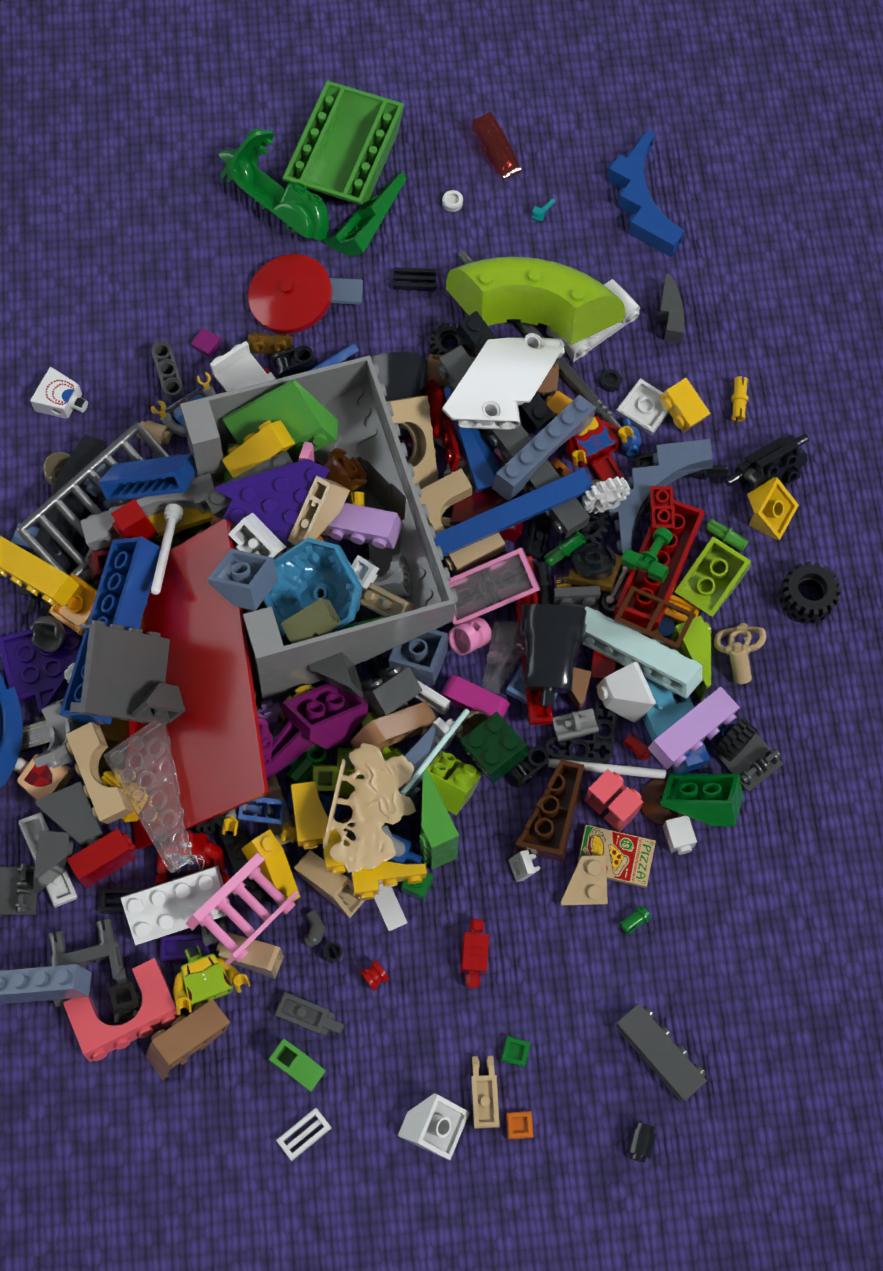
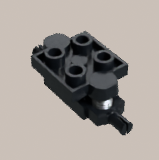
M804 433L798 438L790 435L785 439L780 437L746 456L745 461L737 465L735 473L724 478L726 485L730 486L739 481L743 486L748 484L749 487L755 490L774 477H777L784 486L800 478L799 468L807 462V454L799 446L809 442L808 435Z

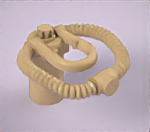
M741 623L737 628L723 629L716 634L714 646L718 651L730 655L735 683L746 684L752 680L748 654L760 649L764 645L767 637L764 628L749 627L746 623ZM751 633L759 634V640L750 645ZM729 635L728 646H723L721 639ZM738 635L747 636L744 637V645L740 642L735 643L734 638Z

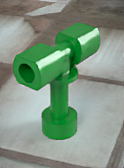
M658 527L652 536L655 541L649 551H643L639 554L627 548L621 558V565L634 571L637 568L648 572L649 578L663 583L668 575L669 567L659 563L656 555L662 545L667 546L670 543L673 534L664 527Z

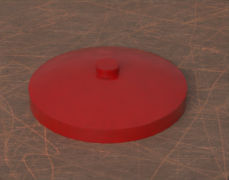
M301 254L279 256L262 266L253 277L248 291L249 307L255 319L267 330L279 334L298 333L312 327L325 315L332 300V283L327 271L317 260Z

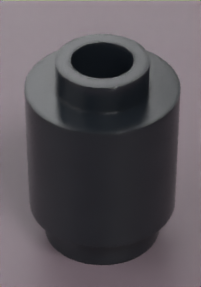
M635 1122L634 1128H631L626 1153L631 1154L630 1159L645 1163L646 1158L651 1159L656 1137L654 1126Z

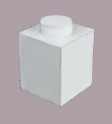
M682 816L665 821L663 830L670 852H678L679 855L691 852L697 840L690 818Z

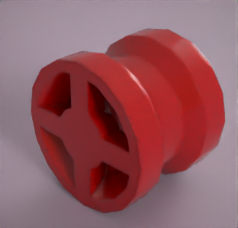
M374 960L368 969L363 968L359 971L372 991L378 989L380 983H386L390 980L377 960Z

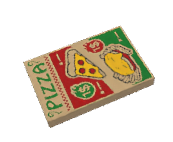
M585 825L578 862L581 856L606 855L608 880L646 888L656 841Z

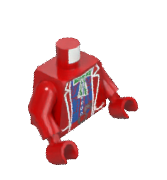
M183 831L181 834L172 835L171 842L166 843L158 851L156 871L159 874L155 876L154 886L158 883L169 881V877L166 875L167 872L169 874L196 873L217 865L223 882L227 883L229 875L223 871L226 869L223 850L220 846L210 841L204 833Z

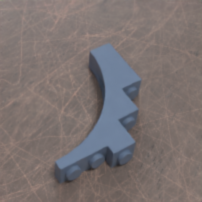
M710 439L657 445V453H653L654 466L632 468L633 476L628 477L631 489L629 491L630 495L626 496V500L620 501V505L617 508L605 510V513L610 514V521L615 520L616 533L621 535V540H617L618 554H624L627 548L632 550L636 526L645 508L650 503V486H668L685 475L713 468Z

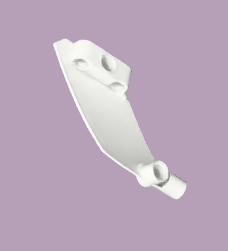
M529 333L525 338L488 339L442 410L451 420H458V425L461 428L509 430L519 427L521 423L518 405L524 402L529 403L556 359L561 358L565 353L563 341L556 338H541L535 333Z

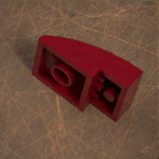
M493 489L473 493L472 490L471 496L452 505L449 524L455 526L509 501ZM523 522L499 532L503 539L514 543L522 534Z

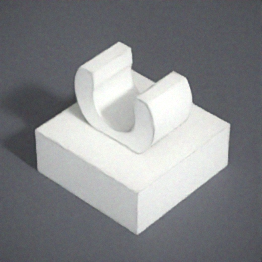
M359 555L351 565L364 588L367 589L370 583H374L378 576L376 574L379 570L377 566Z
M440 717L433 722L431 727L436 729L437 744L455 722L452 718L446 723ZM456 732L452 734L442 747L444 750L451 745Z
M528 850L520 851L509 859L516 882L524 881L540 870V866L534 867L532 863L536 855L529 854Z

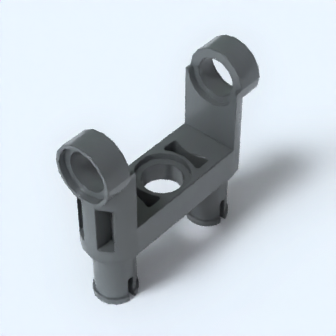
M111 919L104 920V923L102 921L96 923L100 939L98 946L69 953L66 952L64 932L59 931L55 932L56 935L54 933L48 935L52 953L49 959L50 966L77 964L83 967L110 960L113 979H116L119 991L130 989L128 973L123 965L120 944L114 938ZM67 999L53 1001L56 1007L64 1006L63 1002L67 1001Z

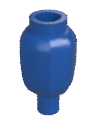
M625 418L622 420V425L630 426L634 437H626V443H622L621 439H619L621 449L628 456H634L639 454L642 443L639 430L631 425V420Z

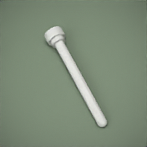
M168 504L165 507L164 518L167 523L151 587V592L154 595H158L161 591L175 526L182 520L183 508L177 504Z

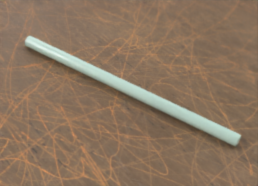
M464 709L411 777L410 782L403 787L400 794L406 795L470 713L468 709Z

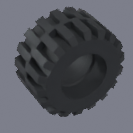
M811 561L805 562L804 566L802 563H799L795 568L792 567L779 589L780 595L778 597L779 602H783L781 605L782 610H787L786 615L789 618L794 616V621L796 622L803 620V624H809L810 621L815 624L820 619L823 621L830 615L840 598L841 588H838L840 585L839 579H834L836 574L828 571L829 567L826 565L824 568L820 567L818 562L811 565ZM802 585L812 586L819 592L821 599L811 601L804 598L800 594L798 587Z

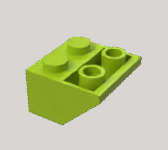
M441 751L425 769V771L428 770L447 811L455 815L461 811L471 798L483 774L474 766L456 759L454 755Z

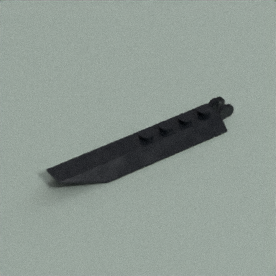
M87 434L83 436L59 472L51 497L106 449L105 441ZM84 480L78 486L97 504L99 496L95 497L86 490L87 486L84 484ZM72 491L62 499L80 521L92 515ZM54 506L45 516L73 547L81 553L85 539ZM41 525L36 540L70 574L76 568L77 563ZM32 550L31 554L40 558L38 554L34 550ZM23 584L19 588L18 594L30 595L31 599L26 612L32 614L36 606V600L45 601L42 599L43 595H33L25 589L27 586ZM47 602L44 603L40 616H47L50 604Z

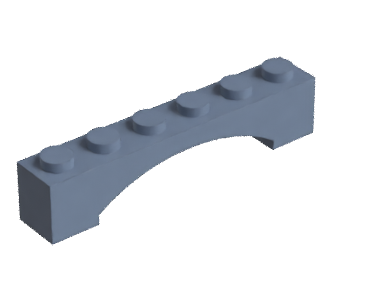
M581 395L577 396L496 473L492 489L506 500L511 501L524 488L528 480L550 455L571 437L579 436L592 423L597 407Z

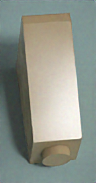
M311 850L294 867L303 880L349 918L365 901L360 900V897L354 898L353 884L344 874L333 875L331 872H326L325 860Z
M228 932V935L239 946L248 939ZM253 940L245 948L249 953L239 963L235 960L232 962L234 965L276 979L284 955L278 946ZM219 942L217 947L218 956L226 961L232 953Z

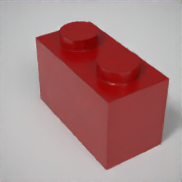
M136 499L111 513L115 520L112 525L117 533L121 535L122 539L143 537L150 541L159 535Z

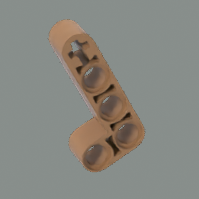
M425 701L369 722L351 740L350 745L353 749L360 748L362 743L378 746L380 751H382L387 746L427 732L438 717L428 702Z

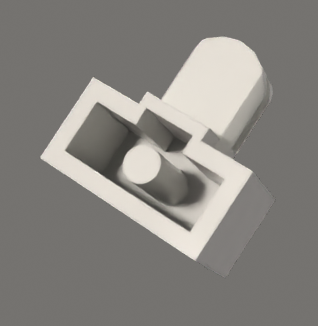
M254 513L243 518L228 534L237 543L234 548L235 550L275 559L286 548Z

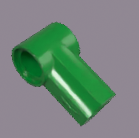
M318 744L314 745L303 754L286 776L294 784L308 782L311 779V765L327 764V750ZM315 751L323 753L319 759H313L311 755Z

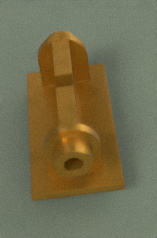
M257 332L248 334L250 353L275 355L278 352L291 350L293 336H289V334H274V336H270V334Z

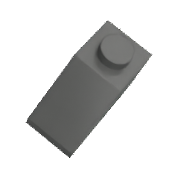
M167 683L155 685L132 712L133 717L171 723L185 711L179 686Z

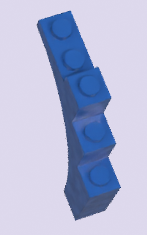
M648 129L644 136L640 135L635 144L636 147L634 150L630 149L626 157L620 154L616 161H611L607 168L609 172L608 182L621 188L618 193V207L632 215L628 222L630 225L628 234L672 257L682 243L685 230L671 222L659 210L647 188L644 163L655 138V132Z

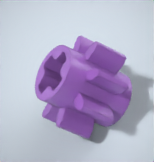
M272 699L261 701L262 707L257 709L258 717H263L268 721L269 729L279 727L278 721L282 720L279 702L273 704Z

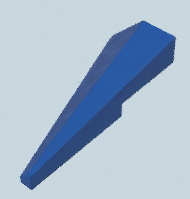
M448 386L444 389L446 400L454 392L452 387ZM452 420L460 453L464 455L473 493L491 490L496 473L502 468V465L479 429L461 428L458 425V420Z

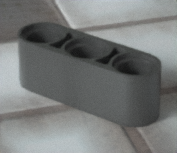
M158 341L152 346V355L165 398L172 405L185 397V393L170 345L165 341ZM172 390H178L175 393H170Z

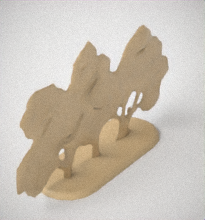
M362 743L360 748L354 749L349 753V759L355 766V772L349 776L343 775L346 761L344 758L342 759L323 848H325L328 844L330 832L333 829L338 831L341 841L333 845L330 849V855L334 861L344 863L349 873L358 872L361 868L373 869L379 866L382 861H388L396 856L393 840L385 834L382 826L385 823L393 825L399 822L403 815L408 816L416 812L411 798L400 794L398 791L400 787L410 782L414 771L413 764L408 762L403 755L391 757L388 761H385L378 746ZM357 775L364 776L363 779H357L356 777ZM342 781H347L355 787V791L352 792L348 799L339 798ZM337 804L348 805L352 808L353 814L349 821L340 823L334 819ZM349 823H355L353 827L348 826ZM345 828L355 834L356 839L354 841L346 836L347 831H344ZM344 840L349 843V846L343 845Z

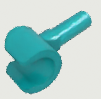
M551 199L542 208L535 206L532 218L543 221L546 212L555 203V200Z

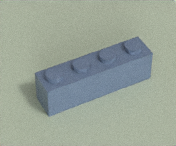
M77 964L0 971V1003L9 1004L89 997L92 972Z

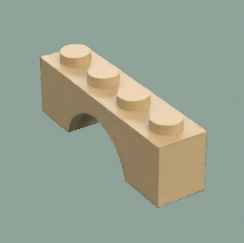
M90 722L67 733L68 742L66 745L70 754L75 757L77 762L75 769L78 775L84 780V792L89 799L91 798L93 803L92 812L94 817L100 822L110 824L133 813L134 810L126 790L119 787L106 786L99 776V760L108 748L101 727Z

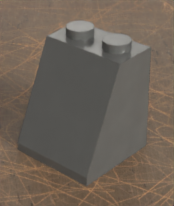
M81 781L36 800L37 806L63 831L69 833V836L83 849L107 835L103 823L98 821L93 815V803L91 798L89 799L83 789L84 785Z

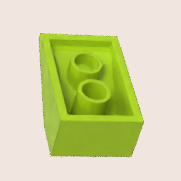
M712 537L674 593L713 617L751 567V560L717 538Z
M701 615L693 619L679 649L673 648L681 655L694 659L702 665V681L694 689L699 701L705 699L711 686L712 632L709 624L703 621ZM686 622L675 626L670 640L677 641Z

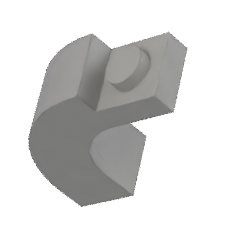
M64 699L53 702L41 709L49 726L51 738L48 749L33 759L37 768L43 765H47L48 768H56L75 760L74 755H71L66 743L68 739L66 734L82 727V724L59 715Z

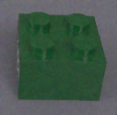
M497 711L460 740L463 751L492 784L529 755L527 744Z

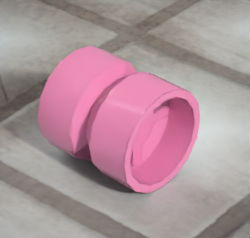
M476 617L452 628L449 632L448 640L453 651L464 656L487 645L491 641L492 634L489 624L484 619Z

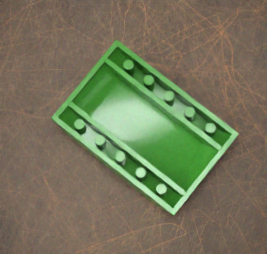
M326 81L282 178L283 181L289 183L300 182L308 189L360 205L369 201L397 137L404 103Z

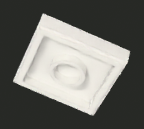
M639 379L616 409V414L624 419L629 418L632 424L651 436L669 412L663 408L659 398L663 392L642 379Z

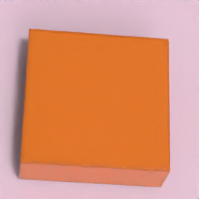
M532 1111L506 1113L508 1140L534 1138Z

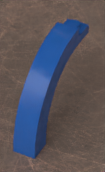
M0 673L1 788L14 770L20 754L23 721L15 687L7 689L4 678Z

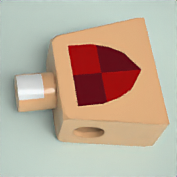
M38 754L34 755L30 762L21 757L18 758L14 768L16 772L21 774L17 779L18 784L35 800L64 789L75 775L72 769L67 765L56 768H48L47 765H43L37 768L33 759L39 756Z

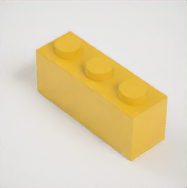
M270 420L266 421L258 427L259 432L247 435L243 438L244 443L242 445L237 444L227 451L229 455L222 459L233 478L279 453L287 451L296 444L281 420L273 423Z

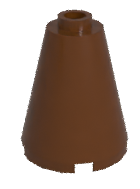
M335 448L330 452L323 464V467L329 470L325 479L334 481L349 489L350 494L367 482L365 480L367 473L354 457L349 459L344 456L347 453L346 451Z

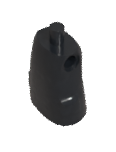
M408 352L383 353L371 357L373 364L377 363L379 368V382L385 385L386 401L425 395L428 390V361L425 358ZM398 423L400 429L399 440L411 438L408 429Z
M525 604L521 606L518 635L523 642L526 662L524 688L529 691L541 692L540 707L553 708L555 693L572 692L573 669L579 647L585 640L587 626L585 624L587 611L583 608L554 604Z

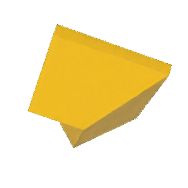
M774 477L747 494L754 511L748 526L775 540H780L799 505L781 481Z

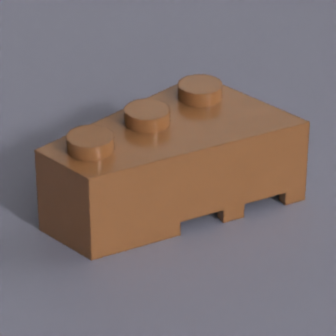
M213 999L207 1003L204 1001L200 1002L192 1009L193 1013L187 1017L184 1015L178 1017L172 1023L171 1028L166 1031L161 1029L151 1037L152 1041L146 1058L162 1080L169 1076V1070L179 1063L181 1065L185 1064L189 1056L199 1049L203 1050L227 1031L230 1021Z

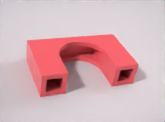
M155 958L132 969L142 993V1005L137 1015L125 1024L112 1026L101 1022L90 996L72 998L63 1002L82 1053L89 1062L102 1060L108 1053L116 1049H124L130 1045V1042L138 1038L148 1037L154 1030L162 1026L172 1025L181 1016L177 1015L175 1000L161 967Z

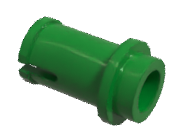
M644 906L636 907L631 915L619 922V925L627 935H630L644 922L647 924L651 915Z

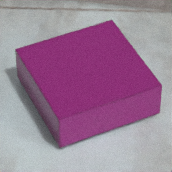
M203 328L192 341L191 346L210 357L222 341L220 337Z

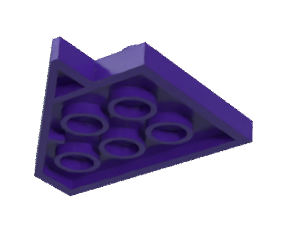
M305 459L218 485L215 490L232 499L222 519L229 520L237 526L243 518L254 513L286 546L282 553H285L291 543L288 541V538L315 477L326 478L329 470L310 459Z
M64 623L62 625L65 628L66 637L62 645L55 652H47L37 647L32 642L33 630L31 631L30 629L0 637V650L9 688L15 687L19 702L36 698L40 715H43L41 709L53 702L67 681L64 677V671L73 662H76L83 639L82 635H79Z

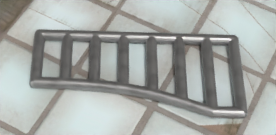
M137 422L16 528L17 533L43 561L69 576L73 573L80 577L82 571H86L89 568L87 558L93 551L89 549L84 558L45 514L55 506L85 539L80 520L66 506L62 499L72 491L92 515L103 513L78 485L89 477L102 491L99 484L102 478L95 470L104 462L110 469L114 464H117L112 455L120 448L133 461L144 460L128 442L137 433L159 458L170 457L141 423ZM135 498L111 501L114 506H121ZM37 521L79 565L70 574L58 564L28 531Z

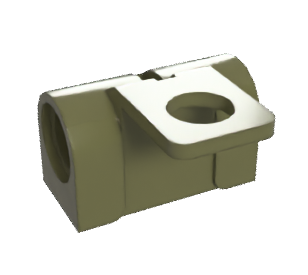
M320 598L283 621L281 625L288 639L293 644L333 633L332 629L340 625V619L330 600Z

